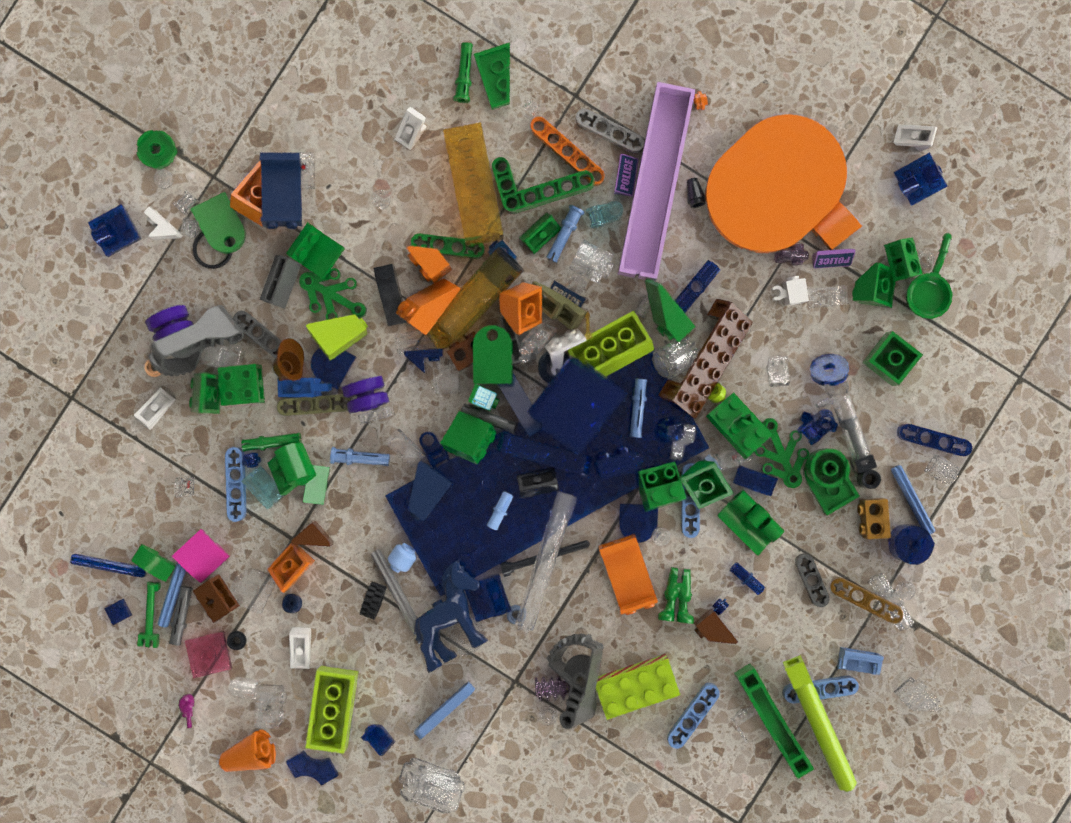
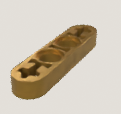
M838 577L832 581L830 587L835 595L890 623L896 624L903 619V610L898 605L844 578ZM842 582L844 588L848 589L849 586L853 588L850 590L849 595L846 596L847 591L843 589L837 591V587L834 584ZM853 591H861L863 599L860 601L854 600L852 597ZM872 600H879L882 607L879 610H873L870 606ZM885 604L889 605L887 609L892 612L894 609L898 610L900 617L892 619L891 614L887 611L885 615L881 614Z

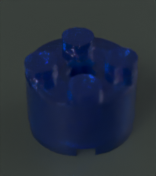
M911 524L895 527L891 531V538H888L889 551L892 556L899 561L912 565H919L925 562L931 556L935 546L934 540L927 530Z

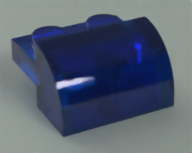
M499 573L479 579V589L475 591L465 590L476 622L512 611Z

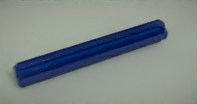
M72 554L70 563L73 565L140 578L145 577L147 573L137 565L81 554Z

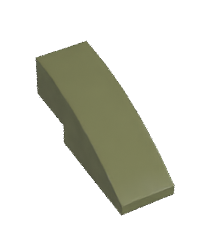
M533 281V285L542 287V312L552 320L558 319L570 330L578 328L587 312L558 292Z

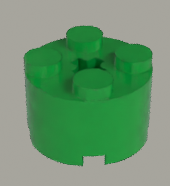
M822 448L813 451L809 455L805 470L808 479L814 484L834 488L848 478L850 464L848 459L839 450ZM825 466H830V470H825Z

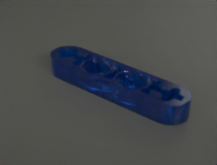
M902 424L897 429V436L906 442L956 456H968L972 452V444L966 439L912 424ZM908 428L909 432L916 433V435L906 436L905 433H903V429ZM923 432H927L930 435V440L927 443L921 441V434ZM942 437L948 440L946 448H942L939 445V440ZM953 445H963L966 447V450L961 451V449L953 447Z

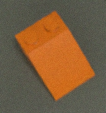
M259 161L232 192L230 207L263 227L261 223V163Z
M443 278L401 302L396 314L424 335H427L461 288Z

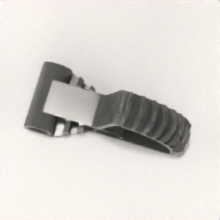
M217 305L208 309L196 324L151 344L152 352L148 355L151 365L160 374L169 375L170 377L174 375L179 376L180 374L185 375L187 372L191 373L196 369L205 348L209 346L214 347L216 343L223 345L224 339H227L230 344H236L243 339L245 334L225 307ZM170 355L175 357L172 359H164L165 357H168Z
M573 634L559 640L553 646V649L549 651L550 655L546 657L549 661V667L570 685L569 697L566 701V711L559 717L561 726L567 730L592 719L596 712L595 689L604 645L593 640L591 634ZM571 645H580L591 649L590 656L579 654L570 658L566 664L562 661L564 652Z

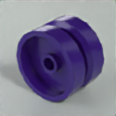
M185 305L164 309L145 320L149 332L155 333L152 337L154 342L194 325L193 321L187 320L189 313Z
M382 376L363 379L341 387L344 397H357L346 404L349 414L369 411L390 402L387 392H374L385 386Z

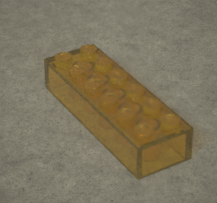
M481 122L443 129L466 247L504 240Z

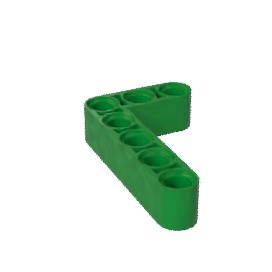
M497 157L492 163L502 204L511 214H517L590 191L595 185L592 173L585 170L518 191L511 165L507 159ZM499 164H506L504 171H497ZM589 177L591 182L588 185H582L581 179ZM509 181L512 183L510 189L503 190L505 182ZM565 183H571V190L564 191L562 189ZM548 188L554 190L553 195L550 197L544 196V192ZM529 194H534L535 200L531 203L526 202V197ZM516 200V207L508 208L509 201Z

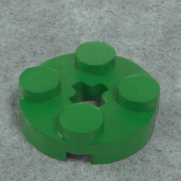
M161 130L146 131L137 141V156L139 160L146 166L156 170L169 166L178 152L174 140ZM153 146H160V152L153 154Z

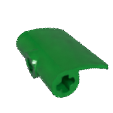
M744 490L738 492L717 515L757 556L760 555L770 542H775L784 533V529Z

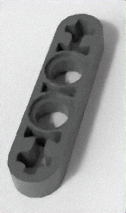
M245 311L235 313L233 319L242 331L276 358L277 355L275 353L278 352V347L282 340L251 314ZM246 315L245 320L251 325L247 326L244 323H240L239 317ZM257 326L262 329L260 337H254L252 333L253 329ZM275 339L277 341L276 348L269 349L267 346L268 340Z

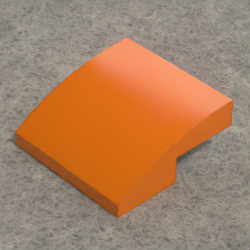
M838 201L836 206L811 231L816 237H820L829 250H833L860 229L862 225Z

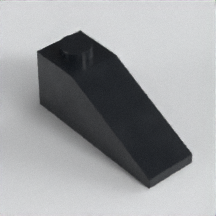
M388 264L373 268L388 326L407 323V321L396 314L398 306L403 301L395 266Z

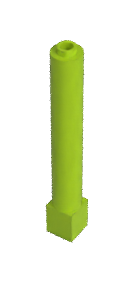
M801 655L784 661L785 670L839 790L845 792L852 791L857 781Z

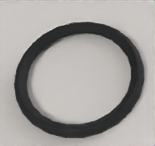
M201 232L193 243V255L196 261L208 269L224 266L230 260L232 253H229L224 261L216 265L206 264L199 258L197 244L200 238L204 236L203 232ZM228 238V246L232 247V242L230 238Z

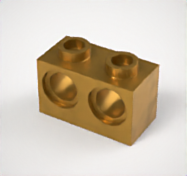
M860 499V504L857 505V512L861 516L859 533L862 535V538H891L888 499ZM874 504L876 510L873 514H870L869 507ZM876 523L877 530L872 533L870 527Z

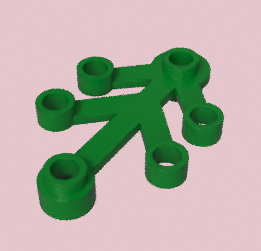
M332 268L324 279L312 272H305L300 276L299 284L302 289L308 292L310 299L309 309L311 312L319 313L322 310V306L317 300L315 291L317 290L322 293L327 311V320H329V315L332 313L335 314V318H338L332 300L350 309L351 314H355L358 318H363L366 315L367 308L364 304L360 302L353 303L336 293L346 289L354 290L357 287V281L354 278H348L345 282L325 287L320 283L330 279L338 280L341 277L338 269ZM333 271L338 272V275L335 278H333L331 275ZM307 278H311L312 280L311 284L307 285L305 282ZM351 280L354 281L353 287L348 286V282ZM314 304H318L319 306L318 310L316 311L312 309ZM358 306L361 307L360 313L355 312V308Z
M767 418L763 420L762 424L772 433L770 438L777 454L767 450L763 445L760 446L763 449L762 454L759 455L757 450L754 453L756 456L766 457L781 463L784 471L774 468L771 463H764L761 470L764 474H772L782 478L784 485L788 488H797L802 483L801 467L804 460L810 455L808 449H798L796 453L797 459L792 468L790 458L797 442L802 439V434L797 430L791 431L789 434L790 439L784 450L776 431L778 428L777 421ZM769 422H772L774 425L771 430L767 427ZM795 432L798 433V439L796 440L792 437ZM802 450L806 452L805 457L800 456ZM766 465H769L771 467V470L769 472L765 471ZM792 475L796 477V480L793 483L790 481V477Z

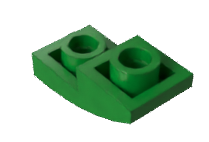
M143 544L139 546L131 559L137 566L164 582L167 581L176 567V563L159 556L158 551Z

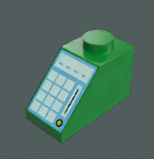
M475 384L468 402L491 411L492 408H497L500 399L497 398L498 393Z

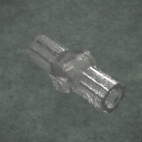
M883 573L871 577L868 583L875 594L898 605L903 610V619L895 624L896 628L899 631L910 628L914 621L904 607V601L899 593L892 588ZM885 604L884 611L889 612L892 619L900 617L898 610L894 609L892 612L887 609L889 605Z

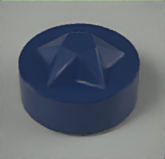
M288 594L283 598L282 608L285 612L294 614L301 609L302 599L299 595Z

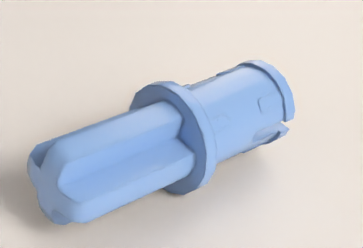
M507 492L502 493L496 507H493L494 512L487 523L488 527L498 530L504 515H507L506 511L513 498L511 494Z

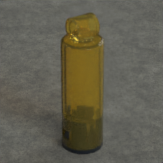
M498 247L467 280L428 332L427 336L437 349L442 350L450 346L453 338L460 340L500 298V293L507 290L524 272L521 265L501 247Z

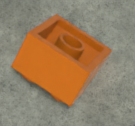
M523 282L500 293V312L515 334L520 335L542 323L541 286Z

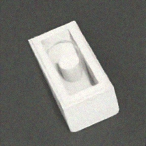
M160 387L134 414V417L151 430L175 399Z
M293 627L289 633L290 668L310 669L311 628Z

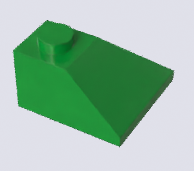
M874 263L855 281L852 301L866 305L892 308L896 282L893 281L890 267L881 263Z

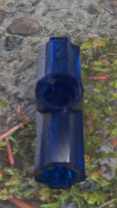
M710 260L706 261L675 299V302L684 313L688 311L721 271ZM692 283H698L700 285L699 292H695L692 290Z

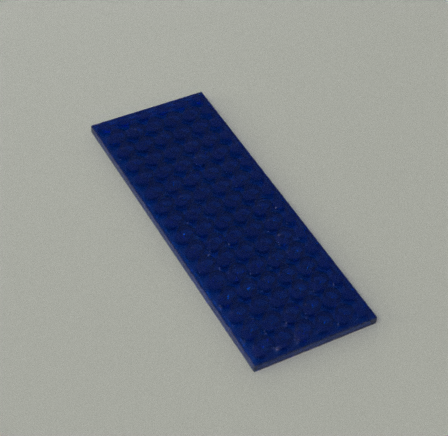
M655 348L654 351L589 386L584 385L537 411L546 428L529 437L519 421L517 422L518 426L514 434L505 430L496 434L494 441L489 444L484 458L480 460L478 465L456 456L434 468L453 484L424 522L410 516L411 512L408 510L414 480L385 495L440 597L445 595L442 587L443 572L446 571V567L450 566L451 563L459 560L460 566H464V570L470 576L476 578L639 487V471L675 462L676 466L710 448L695 420L675 403L658 396L667 380L672 379ZM635 379L647 380L645 393L647 401L644 403L642 438L629 436L633 400L631 398L634 396ZM555 468L559 487L558 491L521 498L517 475ZM507 492L513 496L512 501L506 511L507 515H504L498 530H494L488 527L487 523L494 512L493 507H496L502 493Z

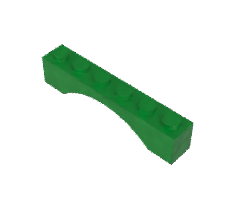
M749 663L734 672L796 778L799 779L813 771L814 768L780 714L755 668Z

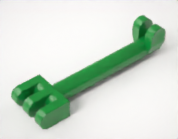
M147 582L145 633L140 632L138 634V647H143L144 640L145 647L150 648L152 640L153 648H158L160 634L153 633L155 592L160 590V582Z

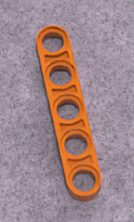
M538 116L531 121L532 133L576 172L585 170L591 173L599 172L601 179L595 182L594 186L602 184L605 177L604 171L545 118ZM539 121L544 124L545 127L542 131L534 129L533 126L536 122ZM549 135H557L559 138L558 142L551 144L548 141ZM570 147L573 153L570 156H565L562 153V149ZM579 159H584L587 162V166L584 169H580L577 167L576 162ZM583 177L588 183L591 182V178Z

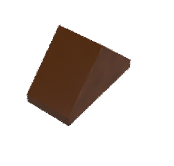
M317 521L312 522L291 540V544L327 547L332 546L334 542Z

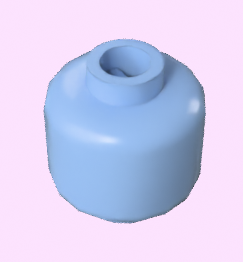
M406 543L396 545L388 556V562L391 564L390 568L397 573L409 571L416 560L415 549Z

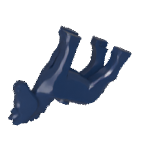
M459 560L451 563L450 566L446 567V571L443 572L442 587L446 595V601L443 602L440 599L431 604L433 608L422 614L415 621V640L418 641V644H421L420 650L424 655L428 673L442 666L434 650L443 659L444 663L457 657L455 651L448 649L441 641V629L459 623L472 648H476L488 641L473 625L469 615L468 600L464 592L466 589L472 591L479 589L480 583L464 570V566H460Z

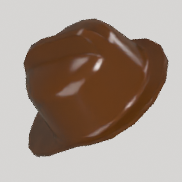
M291 338L283 339L279 344L277 357L273 361V371L278 376V381H297L303 374L304 351L296 340Z

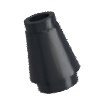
M698 178L688 179L686 181L688 204H690L691 208L705 205V194Z

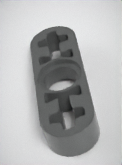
M800 554L795 559V565L809 598L817 607H825L829 603L830 597L815 561L808 554ZM803 558L809 560L807 563L808 569H813L814 571L807 572L806 567L800 565L803 562ZM810 575L817 577V583L813 586H810L807 582ZM815 589L818 590L820 595H824L821 603L815 600L818 598L817 593L814 591Z

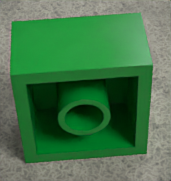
M890 331L883 335L862 363L891 386H898L923 354L894 331Z

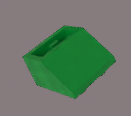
M675 462L638 472L639 494L645 512L687 499Z

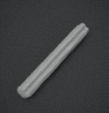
M377 549L371 553V557L413 635L416 636L414 634V625L417 617L381 550Z

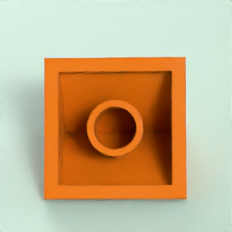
M290 544L267 570L281 592L284 593L296 583L315 560L299 545Z

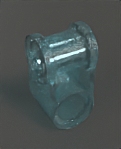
M612 201L587 208L586 213L589 214L591 221L590 228H598L620 220L624 211L622 204L618 201ZM612 207H617L620 213L614 216L610 214L609 210Z

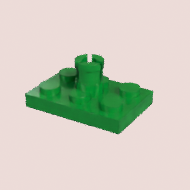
M734 392L706 416L744 459H747L772 436V433Z

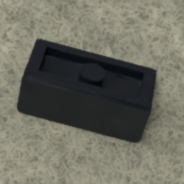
M554 467L517 475L521 498L559 490Z

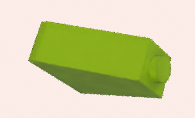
M355 314L306 325L308 333L330 361L368 335L366 322L362 318L358 319Z

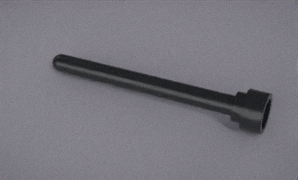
M587 540L513 563L511 561L500 562L503 576H510L511 573H514V570L588 548L590 542Z

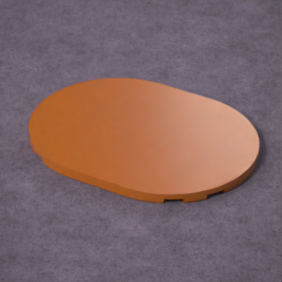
M783 114L760 121L718 159L709 174L705 189V202L713 225L727 241L741 249L755 253L782 251L793 246L814 228L840 200L847 180V165L843 150L830 131L807 117Z

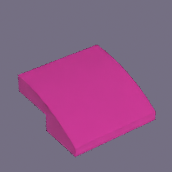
M200 529L172 555L200 583L230 557L203 529Z

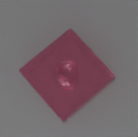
M224 631L185 640L193 678L232 669Z

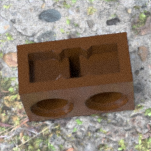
M475 331L466 335L465 341L461 343L457 341L449 346L450 350L446 351L458 372L473 365V349L471 345L477 334ZM459 350L465 352V358L461 361L455 358V354Z

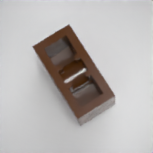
M219 574L193 590L197 600L201 603L213 623L240 606Z

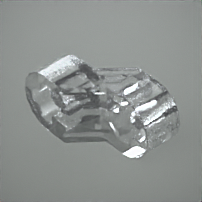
M684 424L681 438L672 443L670 459H683L685 446L694 442L695 425Z

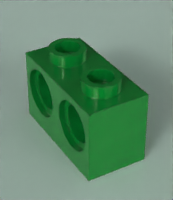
M913 237L900 239L884 245L894 282L923 274Z

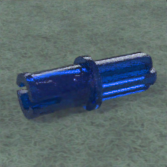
M736 562L729 571L754 593L760 595L764 591V585L753 577L752 572L749 573L743 568L739 562Z

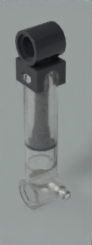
M841 378L830 380L825 386V391L829 397L816 402V406L820 408L833 405L851 457L850 463L853 472L858 473L857 483L863 488L875 489L881 483V476L877 471L872 470L877 467L873 454H870L849 394V384ZM836 383L841 387L839 393H836L833 389ZM868 474L872 476V481L869 484L865 481Z

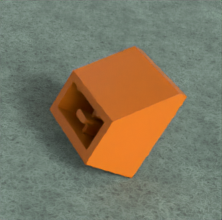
M416 246L407 247L409 251L407 256L416 267L418 265L421 266L419 271L428 282L432 280L433 283H436L452 270L438 249Z

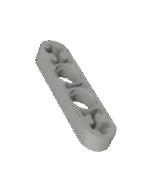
M584 108L577 112L576 123L581 128L630 153L636 154L643 149L644 140L640 135L589 109ZM585 114H587V119L590 121H593V118H595L596 120L593 123V127H590L591 122L587 120L581 122L580 116H584ZM603 122L606 124L607 129L600 132L596 129V124ZM621 131L624 137L621 140H615L613 133ZM627 135H629V141H627L626 145L623 144L626 140ZM638 140V145L640 147L636 146L635 148H632L631 142Z

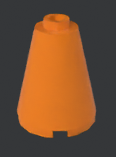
M262 729L253 732L221 754L219 759L220 767L225 772L270 768L276 759L274 743L270 744L268 739L271 738L270 734Z

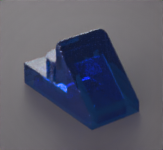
M444 350L404 351V355L426 374V359L429 362H438L440 358H444Z

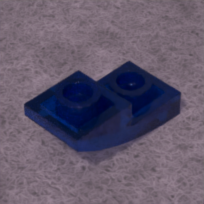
M739 465L733 483L772 496L778 478Z

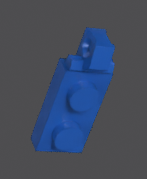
M301 377L297 381H278V397L322 396L321 391H332V383H321V378Z

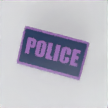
M620 154L614 194L633 197L639 159Z
M855 249L817 251L812 255L813 268L851 266Z

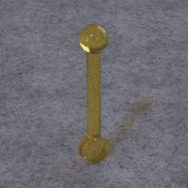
M587 311L585 315V338L587 340H590L592 338V334L590 333L591 316L589 311Z

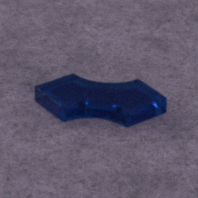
M304 750L286 761L294 778L301 776L312 777L321 786L339 775L330 758L317 760L308 756Z

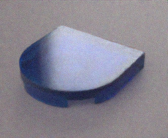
M319 348L312 356L311 369L317 378H321L322 382L332 383V387L338 390L357 357L344 351L330 361L321 348Z
M619 504V528L624 537L635 534L637 542L642 543L655 534L658 525V508L645 512L643 504Z

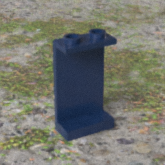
M260 152L262 226L267 229H277L278 227L297 229L302 227L300 153Z

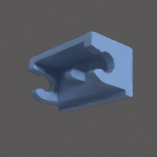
M840 647L837 668L880 675L884 657L875 652Z

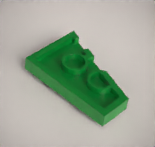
M510 42L474 54L492 110L510 104Z

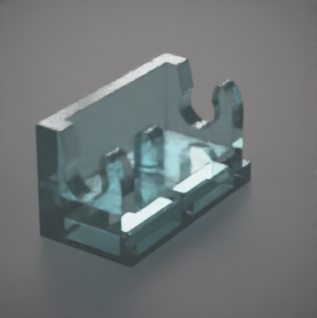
M262 466L255 468L241 481L266 509H271L285 496L280 495L274 479Z

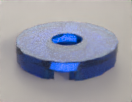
M837 354L821 355L813 360L810 365L811 378L822 386L824 384L836 386L848 378L849 363L844 357ZM826 369H834L831 372L825 371Z

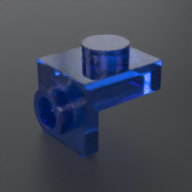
M379 724L368 726L361 737L363 741L370 743L379 756H383L396 742L383 725Z

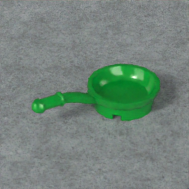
M945 233L942 237L943 240L932 272L917 276L910 283L906 292V303L910 310L922 318L934 319L940 317L948 311L952 303L953 293L950 284L939 274L946 254H948L950 241L952 240L950 233Z

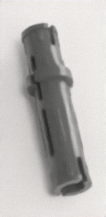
M466 403L461 408V412L488 422L493 427L512 434L517 429V422L491 414L483 408H475Z
M180 586L174 621L171 622L172 631L169 641L171 645L180 646L182 644L183 632L187 627L185 622L193 590L192 587Z

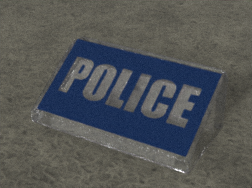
M555 279L549 287L571 300L580 308L583 307L587 300L583 295Z

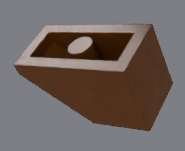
M712 609L694 622L697 627L694 630L701 639L705 637L710 642L738 643L737 639Z

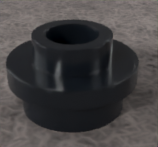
M234 631L227 637V644L232 650H241L246 645L247 638L241 631ZM235 637L240 639V643L234 641Z

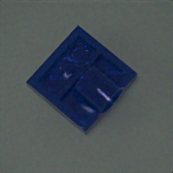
M930 152L893 172L898 180L900 190L907 197L911 206L948 187Z
M122 204L88 222L94 241L102 248L107 257L142 239Z

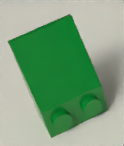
M647 278L645 285L653 322L658 326L656 330L671 341L673 339L679 343L696 326L660 283Z
M194 373V377L191 378L190 382L191 389H193L192 397L189 399L191 412L220 414L218 375Z

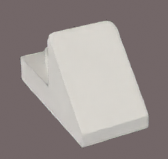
M408 108L395 140L411 150L427 127L424 125L426 117L413 108Z
M899 124L893 143L898 146H912L918 152L932 147L937 127Z
M148 207L144 211L148 216L147 220L156 227L149 234V238L163 240L183 237L156 210Z

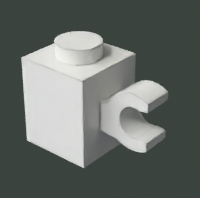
M799 276L787 278L788 281L782 283L783 288L781 286L771 288V291L777 290L779 292V296L772 298V300L778 301L784 298L786 306L809 301L805 278L799 279Z

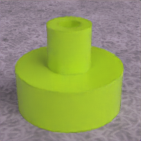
M717 383L708 399L712 403L723 402L726 398V389L720 383Z

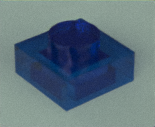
M124 599L104 608L112 625L132 616Z

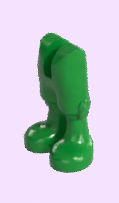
M671 567L667 587L664 591L667 603L665 609L659 612L658 620H675L674 607L675 601L678 598L679 608L676 621L694 624V617L689 614L687 609V602L692 597L691 569H683L682 583H678V568Z

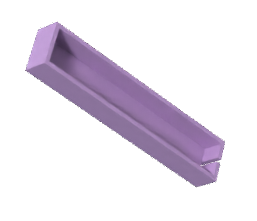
M657 82L618 275L634 278L637 274L638 279L646 280L648 278L653 281L657 280L696 89Z

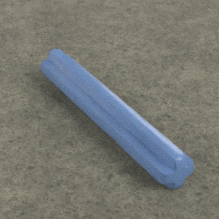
M901 465L893 467L891 472L924 534H933L935 528Z
M178 562L176 563L157 623L160 627L166 628L170 624L180 592V586L186 570Z

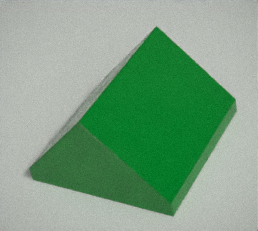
M697 461L680 477L698 509L733 495L731 487L715 461Z

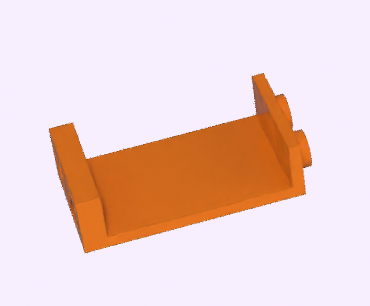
M635 534L599 545V551L611 581L621 615H631L637 609L643 607L644 609L654 607L658 600Z

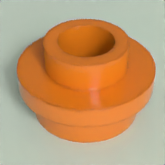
M697 91V94H694V106L696 110L701 109L702 111L705 110V105H708L706 94Z

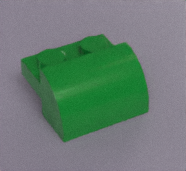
M291 443L274 451L276 456L267 462L280 495L286 496L298 485L304 486L317 476L303 443Z

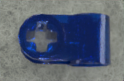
M822 409L801 424L797 431L809 440L808 443L810 445H814L834 429L836 425L834 415L830 410ZM823 418H830V421L827 423L821 422Z
M426 431L421 434L419 438L420 445L433 468H436V465L444 460H450L448 452L440 444V440L434 432ZM427 434L431 435L434 439L431 445L424 443L423 439Z

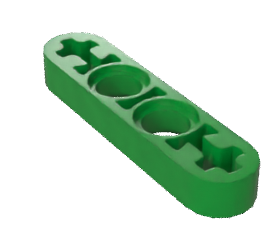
M421 233L415 234L411 238V245L416 247L418 246L415 241H418L419 238H422V241L428 243V239H431L430 248H433L435 241L441 240L444 243V247L438 251L446 256L480 259L485 253L483 243L477 240ZM454 243H461L463 245L461 252L456 253L452 250ZM466 243L469 244V248H475V245H478L479 249H482L477 255L472 250H468V254H465ZM421 244V247L428 248L427 245Z

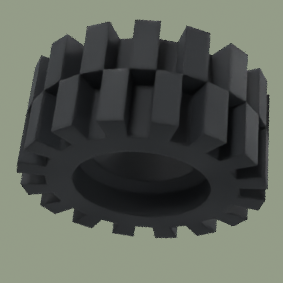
M375 582L370 583L360 609V615L375 620L387 586Z

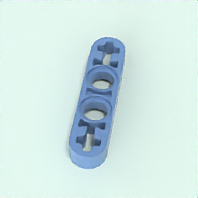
M232 447L225 453L227 517L229 520L237 522L243 520L246 516L245 454L241 448ZM235 450L239 454V457L236 458V464L240 463V466L230 467V464H235L234 458L230 456ZM234 469L240 472L238 480L231 478V472ZM234 488L241 491L239 499H234L231 495ZM241 501V504L237 505V510L241 511V515H238L236 518V515L232 514V511L236 510V504L232 505V502Z
M685 464L682 467L681 476L689 469V466L694 464ZM685 493L687 499L681 502V531L686 537L694 538L700 530V509H698L692 497ZM692 504L695 506L696 511L693 515L686 514L685 508L687 505ZM685 517L689 519L696 518V521H692V526L695 527V531L693 530L692 534L685 530L686 527H689V521H685Z
M847 675L812 681L820 700L853 695L859 689L858 682L852 676ZM848 681H850V682L853 684V685L850 686V689H849V690H848V688H846L845 686H843V685H847V684H848ZM829 683L835 685V689L831 693L825 691V687ZM792 684L786 685L783 689L784 698L789 703H800L797 694H794V698L788 695L792 689L794 690Z
M469 681L465 683L414 730V734L419 739L425 737L474 692V686Z
M706 683L702 686L669 731L667 739L671 747L675 749L683 747L717 701L720 692L715 684ZM712 688H714L713 691H714L715 694H714L713 696H712V695H709V696L707 697V701L709 702V703L707 704V703H706L703 699H701L700 697L703 696V698L705 699L706 696L708 695L707 692H706V690H707V689L711 690ZM696 703L704 705L702 712L697 713L694 711ZM690 718L693 720V725L690 728H685L682 725L683 720ZM678 727H680L681 730L683 731V732L680 734V736H679V738H680L681 741H680V742L675 741V742L673 743L674 740H673L672 736L674 735V736L677 737V736L679 735L680 731H679Z

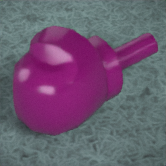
M191 694L183 695L178 703L182 717L186 718L187 728H192L191 717L193 716V707L195 705V699Z

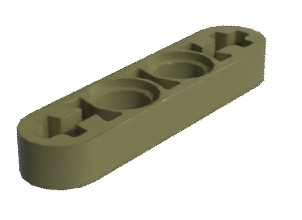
M343 394L281 399L277 404V411L284 416L348 411L347 405H345V408L342 405H335L336 409L333 410L334 403L332 398H335L334 402L342 401ZM344 397L346 401L352 400L351 398ZM322 399H327L330 403L329 408L326 410L321 409L319 406ZM304 400L309 401L311 405L308 411H303L300 407L301 402ZM294 401H297L296 409H288L287 413L286 410L282 409V406L285 405V402H287L288 405H295Z

